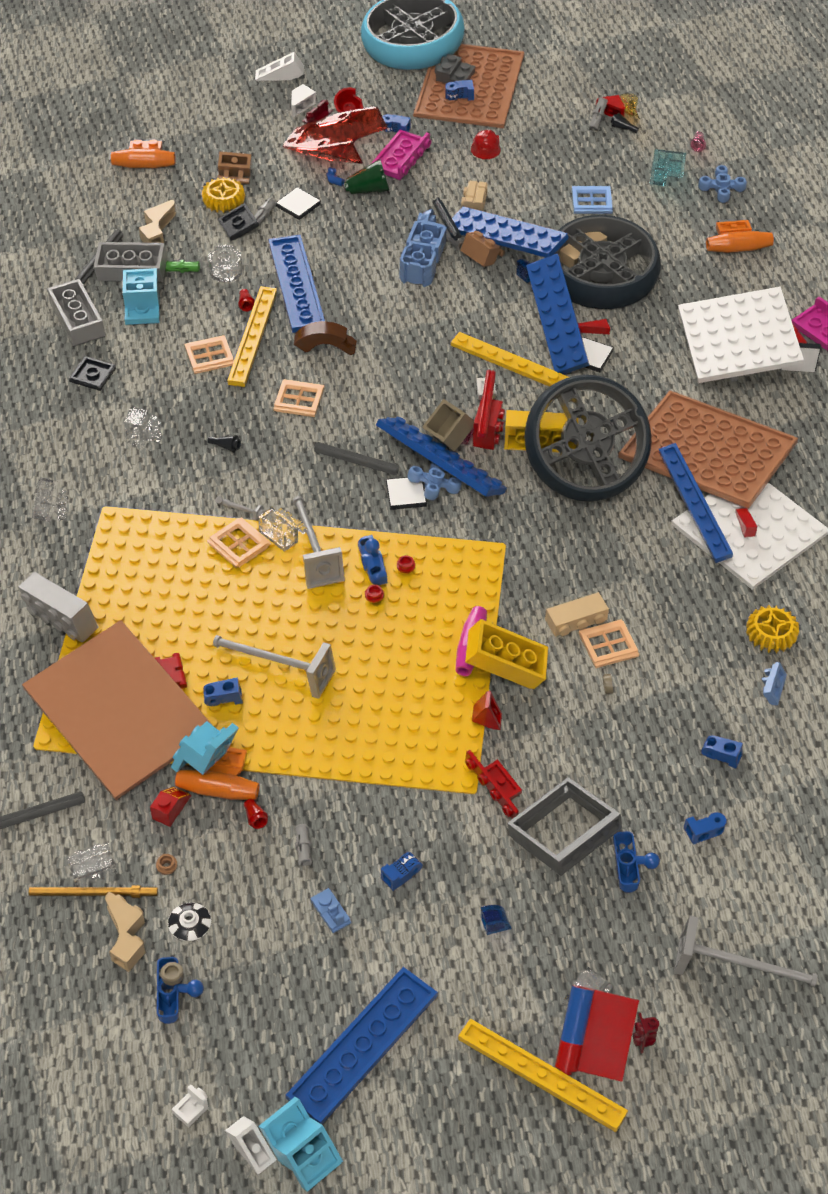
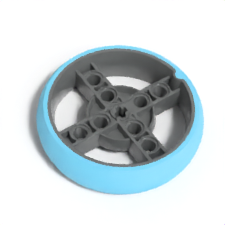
M381 0L372 6L365 15L361 27V38L368 54L380 64L396 69L414 70L437 65L441 62L443 56L446 57L447 54H454L463 40L465 26L459 9L450 0ZM386 24L391 26V30L378 36L375 35L382 26ZM444 26L451 27L440 37L434 34L436 30Z

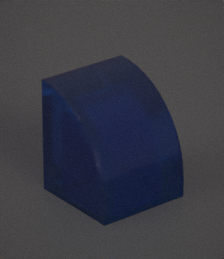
M526 259L517 260L516 275L528 283L530 278L526 265L530 264V262Z
M487 905L481 907L480 918L487 935L512 929L505 909L502 906Z

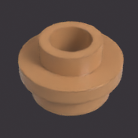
M170 854L161 855L156 861L157 871L164 875L173 873L177 869L176 858ZM165 863L171 864L167 867L163 866Z

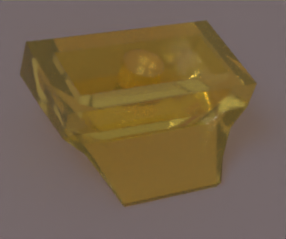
M628 93L619 95L625 106V113L629 116L635 115L640 119L636 111L638 97L635 94Z

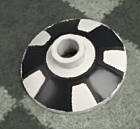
M197 903L179 905L171 912L168 919V928L172 935L183 941H193L203 937L211 926L209 911ZM188 916L193 917L191 920L185 919Z

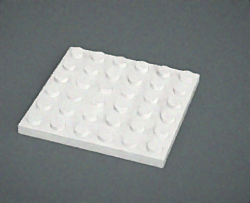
M781 287L678 305L698 383L804 365V359Z
M767 483L748 509L758 526L756 536L744 538L735 513L736 509L746 507L712 494L705 497L733 552L732 558L718 563L752 590L828 535V528L770 483ZM688 510L672 520V526L711 556Z

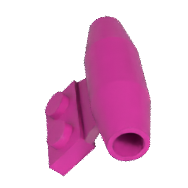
M481 606L472 608L462 629L456 652L455 668L456 673L461 676H469L474 668L473 665L465 663L468 631L480 619L487 621V610Z

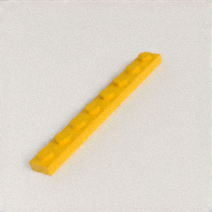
M260 286L228 377V385L246 386L277 295V288Z
M459 332L451 341V346L549 387L560 380L568 378L566 375L557 373L554 370L462 332Z
M471 1018L458 1035L459 1041L614 1132L618 1131L628 1114L627 1109Z

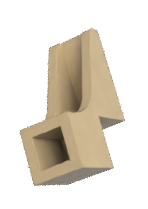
M173 200L144 211L145 223L147 225L139 228L140 239L143 243H164L162 230L176 215L175 202Z
M109 891L105 896L107 909L119 933L116 944L109 952L112 962L129 972L145 954L144 942L135 935L145 923L144 913L138 906H131L122 896L114 895Z

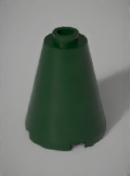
M377 160L347 177V182H344L346 191H350V194L389 191L381 160Z

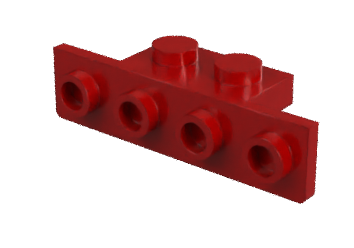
M468 750L465 758V764L468 769L473 770L477 774L480 784L488 788L490 796L494 801L500 803L504 814L512 819L519 814V810L511 800L522 794V789L498 759L484 767L473 752Z

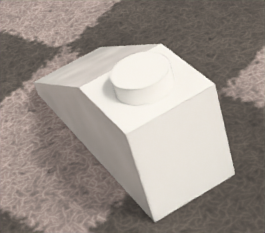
M293 52L256 70L255 80L272 81L299 78L304 74V65L296 53Z

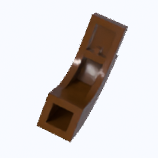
M318 321L300 328L295 333L293 345L304 352H309L317 345L330 344L348 355H353L357 340L347 335V328L340 324Z

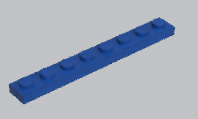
M673 443L659 448V454L715 563L732 558L733 552L677 444Z

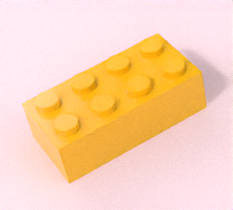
M506 410L505 450L526 451L525 427L530 411ZM544 413L539 430L541 449L561 440L562 429L567 421L565 413ZM568 442V446L571 449H576L575 443ZM552 449V452L559 453L557 449Z
M480 619L469 629L465 663L529 689H535L546 680L547 646L483 619Z

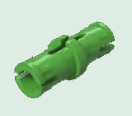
M185 260L167 261L165 270L166 272L177 271L180 273L199 272L200 262H185Z

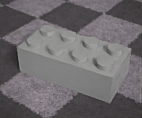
M99 242L94 263L97 280L123 281V270L157 268V282H163L168 257L165 244Z
M80 279L47 288L50 304L72 346L105 336L103 321Z
M33 572L18 586L22 594L21 598L28 606V612L33 616H39L46 624H52L59 632L64 631L71 639H77L83 643L98 628L87 602L40 574Z

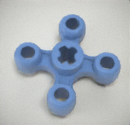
M719 165L715 170L716 179L702 176L698 184L699 189L702 191L715 188V191L718 192V201L726 203L730 199L729 189L742 192L746 189L747 181L744 177L730 180L731 177L728 175L727 167Z
M433 462L428 473L423 472L422 468L418 466H412L407 475L410 482H425L424 496L428 500H435L439 495L441 487L446 488L450 494H457L462 485L461 480L456 477L444 478V469Z

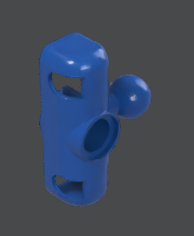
M373 535L360 538L357 545L361 554L363 568L367 571L371 583L374 585L387 584V573L382 554L379 550V542L374 539Z
M628 831L617 832L613 836L619 887L623 892L630 893L636 891L639 887L638 864H643L648 869H655L658 867L660 859L657 854L652 852L647 853L645 856H636L633 834ZM632 843V849L630 850L628 845ZM625 844V848L620 850L619 845Z
M163 957L157 961L158 1019L166 1024L174 1023L178 1020L179 993H188L191 997H199L204 991L203 983L196 979L191 980L188 984L172 986L162 981L159 970L169 962L178 963L176 957ZM167 989H172L171 992H164ZM159 1010L163 1011V1015L159 1014Z

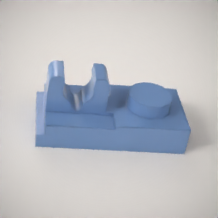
M780 662L772 664V668L765 669L764 672L768 677L762 678L765 684L763 695L771 705L779 704L787 676Z
M329 888L310 898L311 903L332 933L351 924L349 916Z

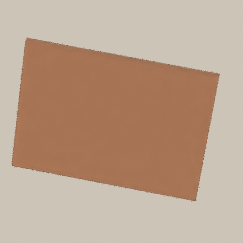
M461 44L453 55L462 57V63L476 66L475 73L470 78V80H473L474 100L468 101V98L448 100L445 97V85L447 83L436 81V65L428 67L413 117L497 128L505 127L523 62L524 51Z
M669 390L648 416L652 443L645 468L671 478L659 454V448L676 443L700 490L749 509L797 444L798 438ZM635 433L618 455V458L631 463L636 450Z
M122 620L22 684L23 689L115 800L174 761L173 755L180 749V741L186 735L189 737L197 725L202 726L206 721L210 723Z

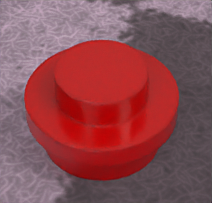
M408 555L401 556L396 564L398 571L402 573L412 572L415 569L413 558Z
M370 585L365 591V598L372 603L380 602L384 598V591L378 585Z

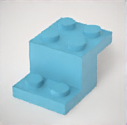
M157 268L123 270L125 325L160 323Z
M207 721L202 726L197 725L189 737L186 735L180 741V749L173 755L174 762L171 768L178 772L188 763L203 775L226 754L239 727L232 723L229 727H223L219 731Z
M296 1097L259 1125L278 1161L293 1171L301 1187L307 1192L343 1162L324 1126L309 1117L301 1101Z

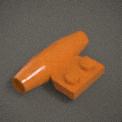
M134 140L130 142L129 149L111 152V164L127 168L175 165V152L162 150V141Z
M748 220L716 222L718 235L706 239L707 251L723 253L754 251L773 246L774 237L772 232L752 231Z
M231 747L203 775L197 770H179L175 778L176 787L199 795L230 800H256L260 788L259 783L238 776L243 772L247 750Z

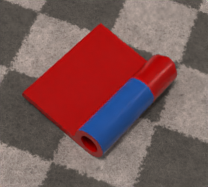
M572 985L555 1067L567 1075L580 1071L622 1082L639 1000Z

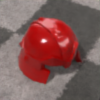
M343 88L335 95L334 105L340 116L346 119H353L362 113L364 107L362 99L356 96V88Z
M491 129L482 130L476 134L471 146V153L475 157L493 159L500 154L499 135H496Z

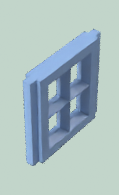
M572 186L574 214H612L610 186ZM578 194H590V197H578ZM593 194H605V197H593ZM579 202H591V205H579ZM594 202H606V205H594Z

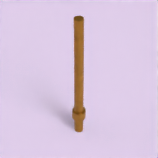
M132 885L131 887H29V896H106L110 891L114 895L141 898V896H158V887H141V885Z

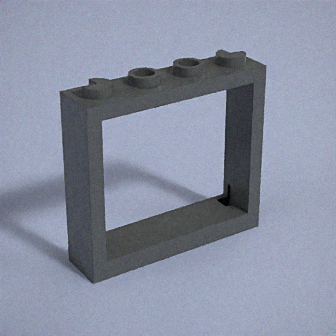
M569 777L560 784H557L556 787L507 823L509 836L560 876L622 829L620 813ZM571 798L601 819V821L555 855L525 831L567 799Z

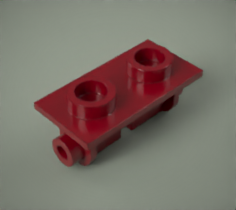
M321 100L317 108L314 107L310 112L306 113V117L302 122L313 127L318 125L333 112V110L328 108L329 102Z
M639 1013L637 1022L634 1024L635 1033L632 1036L634 1045L639 1046L641 1053H643L644 1047L655 1044L659 1021L655 1017L643 1019L642 1014Z

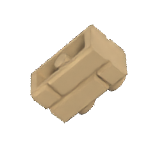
M470 180L468 186L464 187L463 196L465 197H462L461 207L484 211L487 197V182L479 181L478 183L477 181Z

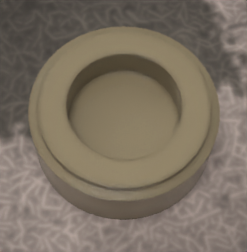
M611 674L603 675V686L606 694L613 693Z
M169 962L161 969L162 981L167 985H177L184 977L182 966L176 962Z

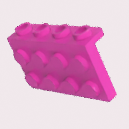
M399 130L372 163L381 160L385 175L401 180L404 175H407L409 169L416 164L419 157H422L424 151L430 147V133L426 132L421 137Z
M817 297L813 306L791 321L798 331L817 344H821V347L828 351V302L821 297Z

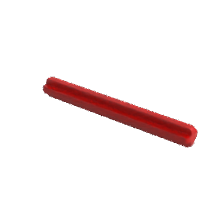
M487 370L477 430V437L483 439L487 437L496 374L494 370Z

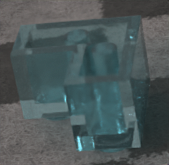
M655 149L650 184L666 186L667 176L683 178L686 153Z

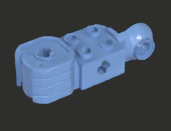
M433 209L419 213L418 219L414 222L406 241V247H404L400 257L399 278L403 283L408 281L413 284H422L423 287L432 284L436 273V263L439 262L446 244L447 227L443 224L436 223V215H434Z

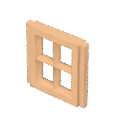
M224 335L184 344L194 374L233 366L234 359ZM221 345L223 348L212 352L209 350V347ZM204 348L207 351V353L194 355L193 353L194 350ZM223 353L226 358L213 360L212 358L214 355ZM209 357V362L197 364L196 359Z
M284 379L273 410L315 417L324 391V385ZM287 389L300 390L299 395L285 393ZM307 391L316 393L315 398L302 396V393ZM284 398L297 400L295 405L282 403ZM302 400L313 402L312 407L300 406L299 402Z
M242 517L236 519L207 540V543L235 568L242 566L271 545L269 540ZM237 528L246 534L239 540L231 534ZM227 535L235 541L229 547L220 541ZM248 538H251L258 544L251 550L243 544ZM238 545L247 551L241 557H238L231 551Z
M622 619L579 630L578 632L595 668L636 658L640 655ZM620 630L623 638L609 641L606 634ZM603 635L606 642L592 646L589 638ZM625 641L629 649L615 652L612 645ZM608 646L611 653L598 657L594 649Z

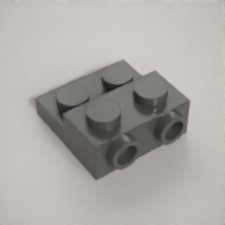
M447 54L446 57H442L440 65L435 67L436 81L448 83L470 80L475 73L476 66L462 63V57Z

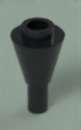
M620 113L614 114L611 119L612 127L628 129L634 133H637L639 130L638 127L632 125Z
M238 435L219 438L208 437L209 444L218 445L233 453L241 446Z

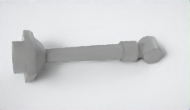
M220 496L215 499V502L219 505L252 514L255 521L264 520L266 516V510L261 505H258L253 510L230 500H224Z

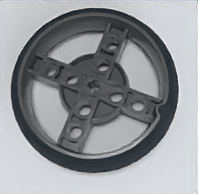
M590 215L574 219L557 230L567 233L569 239L555 254L558 253L559 255L560 249L568 244L580 252L578 264L567 270L562 266L572 302L595 309L621 308L641 300L656 284L661 269L658 247L649 233L634 222L611 215ZM601 232L607 236V241H594L585 233ZM636 254H639L644 259L648 267L641 275H637L627 267V260ZM591 281L599 282V283H608V282H611L612 284H597V283H592Z
M576 375L553 384L535 401L526 422L525 447L528 459L535 473L552 490L574 500L599 501L622 493L641 475L651 451L650 423L641 403L627 388L616 381L602 376ZM590 390L602 393L616 401L625 411L608 419L598 412L586 411L577 391ZM558 399L567 418L562 429L561 440L541 449L539 430L542 417L547 408ZM568 402L575 403L576 408H570ZM576 418H581L584 421V425H579ZM618 419L623 421L624 427L618 426ZM605 427L608 430V434H603L600 428ZM634 427L636 434L635 455L629 468L619 477L609 455L614 448L615 435ZM586 435H587V437L590 436V437H591V440L589 441V439H588V440L586 441L584 437H585ZM568 442L575 443L576 449H571L568 446ZM552 449H557L560 456H554ZM592 451H598L600 458H595ZM567 457H570L577 463L590 465L600 486H582L572 483L556 473L550 465ZM601 467H605L608 470L607 475L601 472Z

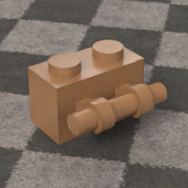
M219 151V175L217 177L219 179L230 177L231 180L236 179V181H239L241 185L249 184L250 178L245 177H250L251 154Z
M479 231L466 233L460 250L482 266L493 265L497 255L502 257L505 254L501 246L495 244V241L483 237V233Z

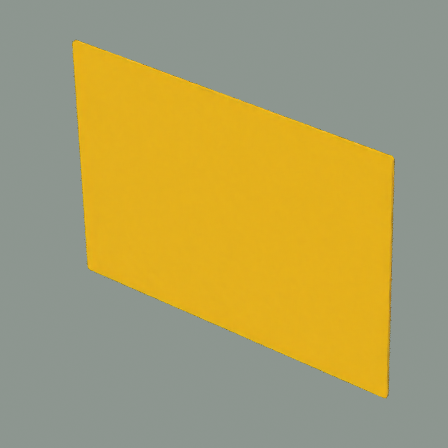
M107 506L102 508L77 593V597L88 603L98 628L83 643L77 639H71L66 633L58 660L122 620L154 658L160 656L161 659L172 657L174 653L180 654L187 687L182 690L216 729L220 731L223 727L227 728L232 723L239 727L229 747L247 750L243 771L465 794L477 793V774L473 770L468 769L465 764L466 752L471 750L481 762L485 726L472 722L474 704L489 691L491 673L474 666L469 676L457 674L455 671L456 652L464 623L473 607L481 606L487 610V622L497 625L506 550L504 543L312 525L321 551L337 547L341 548L345 581L307 589L303 555L314 552L302 524L244 519L269 540L271 545L242 566L235 568L207 543V540L237 518ZM239 528L231 532L238 540L246 535ZM228 535L220 540L227 547L235 543ZM368 535H373L374 539L379 542V550L382 554L388 583L378 585L384 591V598L377 603L369 602L365 598L366 589L374 584L371 583L367 571L363 568L361 554L357 545L360 538ZM251 538L243 542L249 550L258 545ZM240 545L231 550L238 557L247 552ZM408 555L413 558L415 569L412 572L402 573L398 571L396 564L401 556ZM216 635H219L222 639L307 663L313 661L324 642L331 644L336 670L318 699L311 695L306 670L229 648L214 647L213 640ZM238 677L243 703L235 705L234 702L220 703L217 706H208L204 703L203 687L206 684ZM43 713L34 741V749L77 754Z

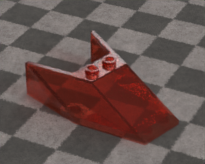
M377 106L340 112L295 128L282 146L289 150L330 161L362 164V160L354 146L355 141L383 131L388 127Z

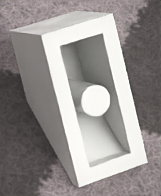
M304 84L292 90L291 107L293 117L316 104V92Z
M243 1116L225 1130L234 1147L257 1174L276 1161L255 1122Z

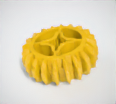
M217 177L216 180L211 179V182H206V185L203 186L202 199L204 205L210 208L211 211L216 210L217 213L222 211L224 214L226 210L230 212L231 209L244 204L245 192L243 185L236 181V179L231 180L230 177L219 179Z
M768 605L766 608L761 606L759 610L755 609L753 614H750L746 624V633L749 636V641H754V647L760 645V650H763L764 647L767 648L768 653L771 649H774L776 654L779 648L783 652L786 648L790 649L797 641L799 635V623L796 622V617L792 616L791 611L785 612V608L778 609L777 605L774 608Z

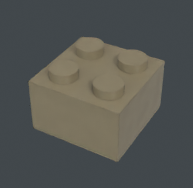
M443 399L422 428L455 452L472 430L474 420L465 412Z

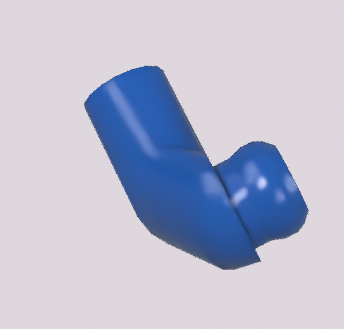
M328 168V172H326L328 181L342 186L345 180L337 177L335 168Z

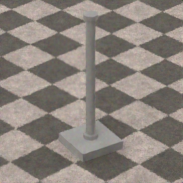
M301 496L295 497L293 504L298 509L314 552L303 555L307 589L345 581L341 548L337 547L321 551L304 507V499Z
M216 635L213 640L214 647L221 646L306 670L311 695L318 699L336 670L331 644L324 642L313 661L307 663L222 639L219 635Z
M690 915L680 934L674 968L675 974L683 975L692 955L698 953L809 983L811 987L816 985L817 974L815 973L810 975L696 944L695 935L698 917Z

